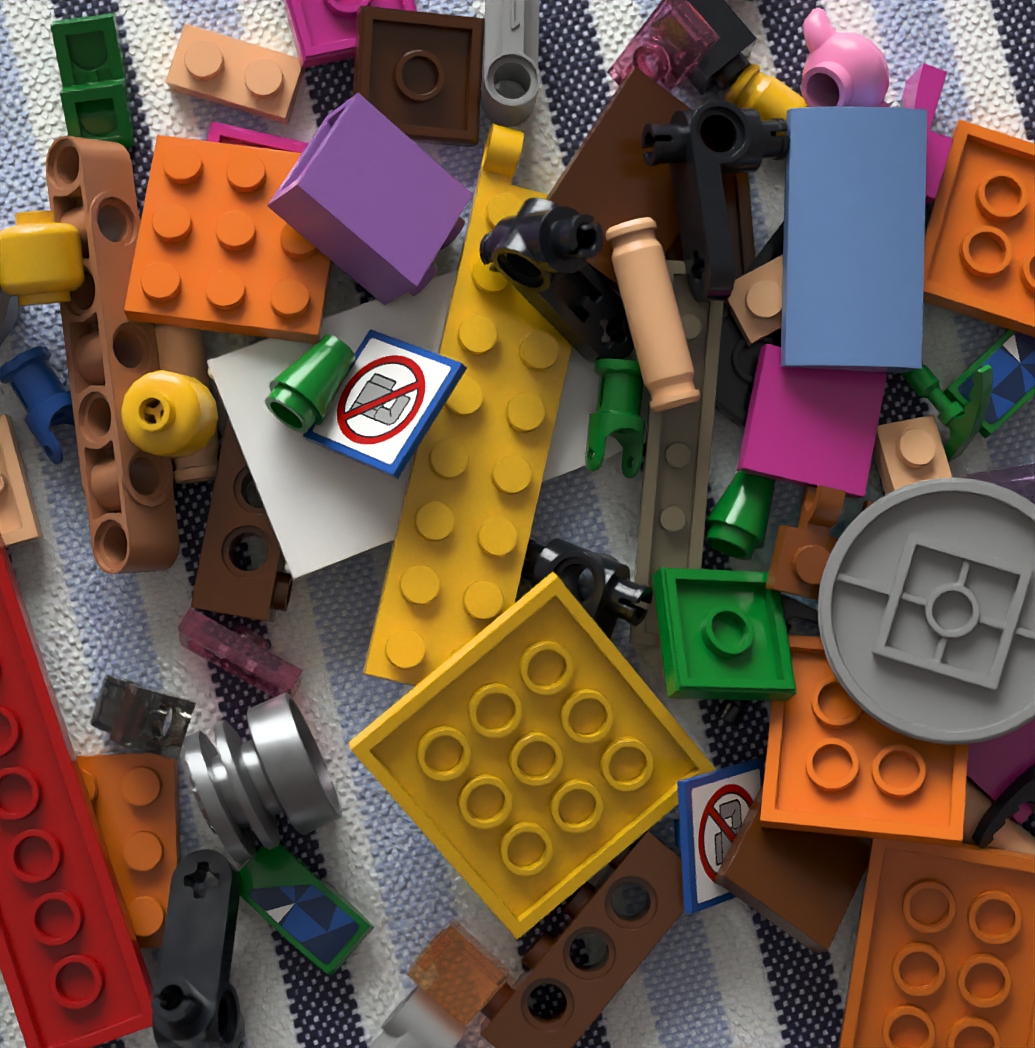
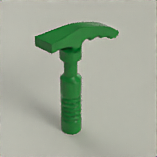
M923 361L921 369L899 373L902 374V377L906 379V382L920 398H927L939 412L937 418L945 427L949 428V440L944 447L948 463L961 456L980 430L985 418L992 392V366L987 364L974 372L972 377L974 385L969 394L971 401L964 408L958 401L951 402L939 388L940 381L926 365H923Z

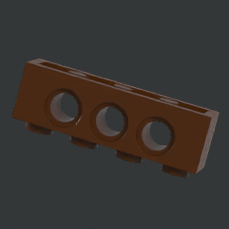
M227 416L191 607L274 622L276 610L287 611L293 579L291 574L284 572L285 559L265 509L253 507L248 500L247 489L253 479ZM259 536L266 543L267 558L258 569L244 571L236 561L235 553L237 546L247 537Z
M649 830L608 863L610 868L595 886L587 881L571 895L562 908V911L569 916L568 919L553 936L544 930L522 956L521 961L528 967L516 982L510 986L503 980L484 1001L479 1009L486 1016L481 1023L480 1035L495 1048H572L684 912L681 857ZM629 882L642 885L647 892V901L639 913L625 916L617 913L612 908L613 893L620 885ZM585 933L597 934L606 942V952L603 958L593 965L579 964L570 955V947L573 941ZM543 984H552L559 987L566 996L562 1008L551 1015H542L535 1012L528 1003L531 992Z

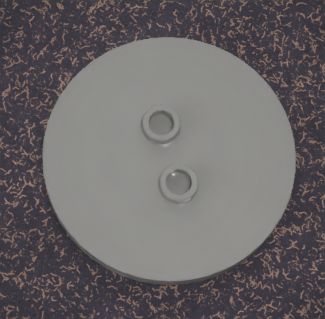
M937 478L913 483L888 493L862 511L846 528L835 544L823 571L818 598V624L823 648L833 673L849 696L866 713L896 732L915 739L941 744L984 742L1011 733L1035 719V505L1009 489L993 483L967 478Z

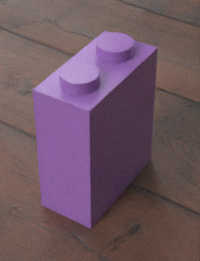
M357 93L326 116L267 207L382 304L386 305L407 292L412 296L417 295L432 280L437 271V266L432 261L439 250L446 248L461 232L465 221L460 215L473 194L363 96Z

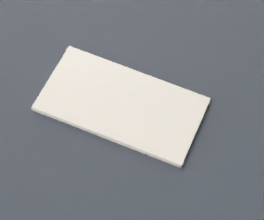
M457 270L432 278L428 285L415 296L407 292L386 305L375 299L324 318L320 340L324 335L335 336L347 344L355 354L369 330L372 329L437 354ZM614 290L615 293L621 298V294ZM607 319L600 320L599 324L603 327L604 331L609 322ZM605 331L601 340L602 342H609L611 338ZM268 338L208 360V375L215 383L285 559V569L291 574L292 579L295 580L394 541L413 456L400 477L396 479L314 444L302 436L304 433L297 432L279 421L265 404V399L271 393L269 384L315 344ZM573 346L571 348L542 483L586 466L585 452L589 414L596 412L599 375L594 372L595 363L583 358ZM635 348L625 360L638 361ZM644 383L640 417L646 420L643 444L646 440L649 390L645 387ZM608 436L606 439L604 459L623 452V447L612 436Z

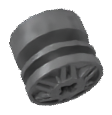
M288 692L248 709L247 721L252 739L243 743L234 728L225 720L216 723L213 728L219 754L207 735L202 731L186 736L183 741L185 757L191 773L190 783L201 813L213 833L218 835L226 851L238 863L255 857L256 848L250 826L265 848L271 850L279 846V829L275 815L284 812L292 826L302 835L342 818V809L322 754L299 707Z

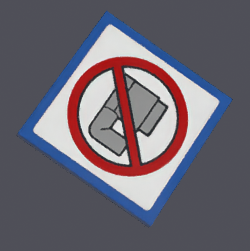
M370 329L355 352V361L349 367V371L323 423L312 425L302 436L314 444L398 479L467 368L463 363Z
M754 758L677 781L679 819H674L675 846L681 847L684 913L693 914L736 898L735 895L715 882L714 878L764 782L763 759Z

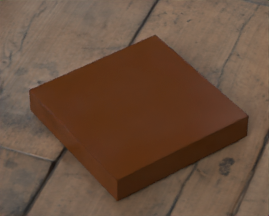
M360 6L357 9L353 96L357 93L363 96L413 142L464 147L477 146L479 140L485 18Z
M763 782L714 881L815 954L828 951L867 868L871 839L761 827Z

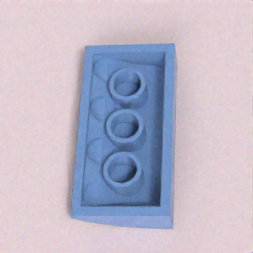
M860 106L790 108L787 110L786 116L788 126L786 136L789 135L790 144L788 154L785 157L780 367L905 373L921 369L927 110Z

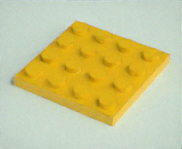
M553 572L348 742L350 750L517 940L678 805L677 781L716 770Z

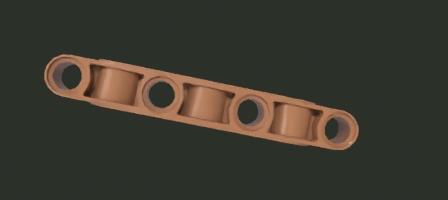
M60 136L53 141L47 153L46 179L50 210H53L55 213V222L75 226L79 231L85 275L84 283L77 290L70 291L71 301L60 303L81 480L87 503L92 551L99 568L107 574L165 571L172 567L179 553V532L173 492L172 459L143 452L134 445L123 429L121 417L124 396L133 382L147 373L160 371L154 323L127 320L124 312L141 223L137 208L132 162L129 152L118 142Z

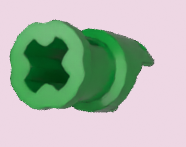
M599 359L594 364V372L599 375L596 412L589 414L585 452L586 468L589 471L595 472L601 467L605 456L606 439L608 436H612L623 447L622 473L626 478L631 479L638 474L641 466L646 420L640 417L643 379L638 361L625 359Z

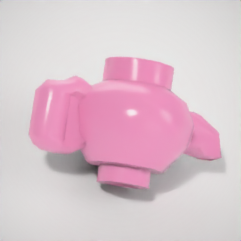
M821 8L813 9L802 25L806 46L809 50L801 82V93L808 107H890L888 103L883 101L889 87V68L883 52L871 40L860 34L837 33L825 11Z

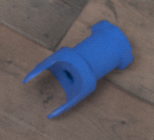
M37 346L20 353L0 368V382L10 384L27 412L24 419L25 423L49 460L58 465L63 461V452L50 427L58 424L75 426L71 391L65 390L48 361L51 358V353L46 346Z

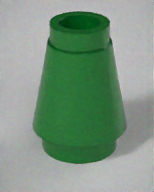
M324 335L319 343H316L270 382L271 393L265 399L267 408L279 421L297 432L306 433L312 425L322 424L349 371V367L355 361V354L347 344L337 337Z
M738 471L705 520V527L708 529L704 538L706 544L730 557L742 560L752 559L755 549L764 546L776 480Z

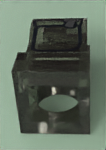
M105 674L89 724L110 733L109 739L118 745L178 760L196 703L162 688ZM172 709L170 727L165 736H163L165 719Z

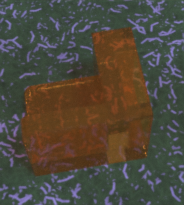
M452 917L412 961L407 975L461 1025H467L509 979V969Z

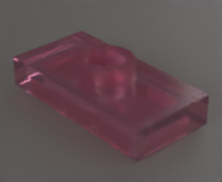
M662 0L607 73L620 86L627 73L637 67L673 95L720 37L688 0Z
M189 608L178 626L181 646L272 697L288 692L293 698L299 689L303 670L267 651L269 643L254 631L237 625L231 631L192 608Z

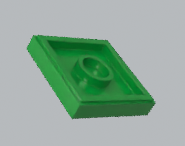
M660 567L652 575L668 698L787 701L797 694L782 595L779 591L765 588L769 572Z

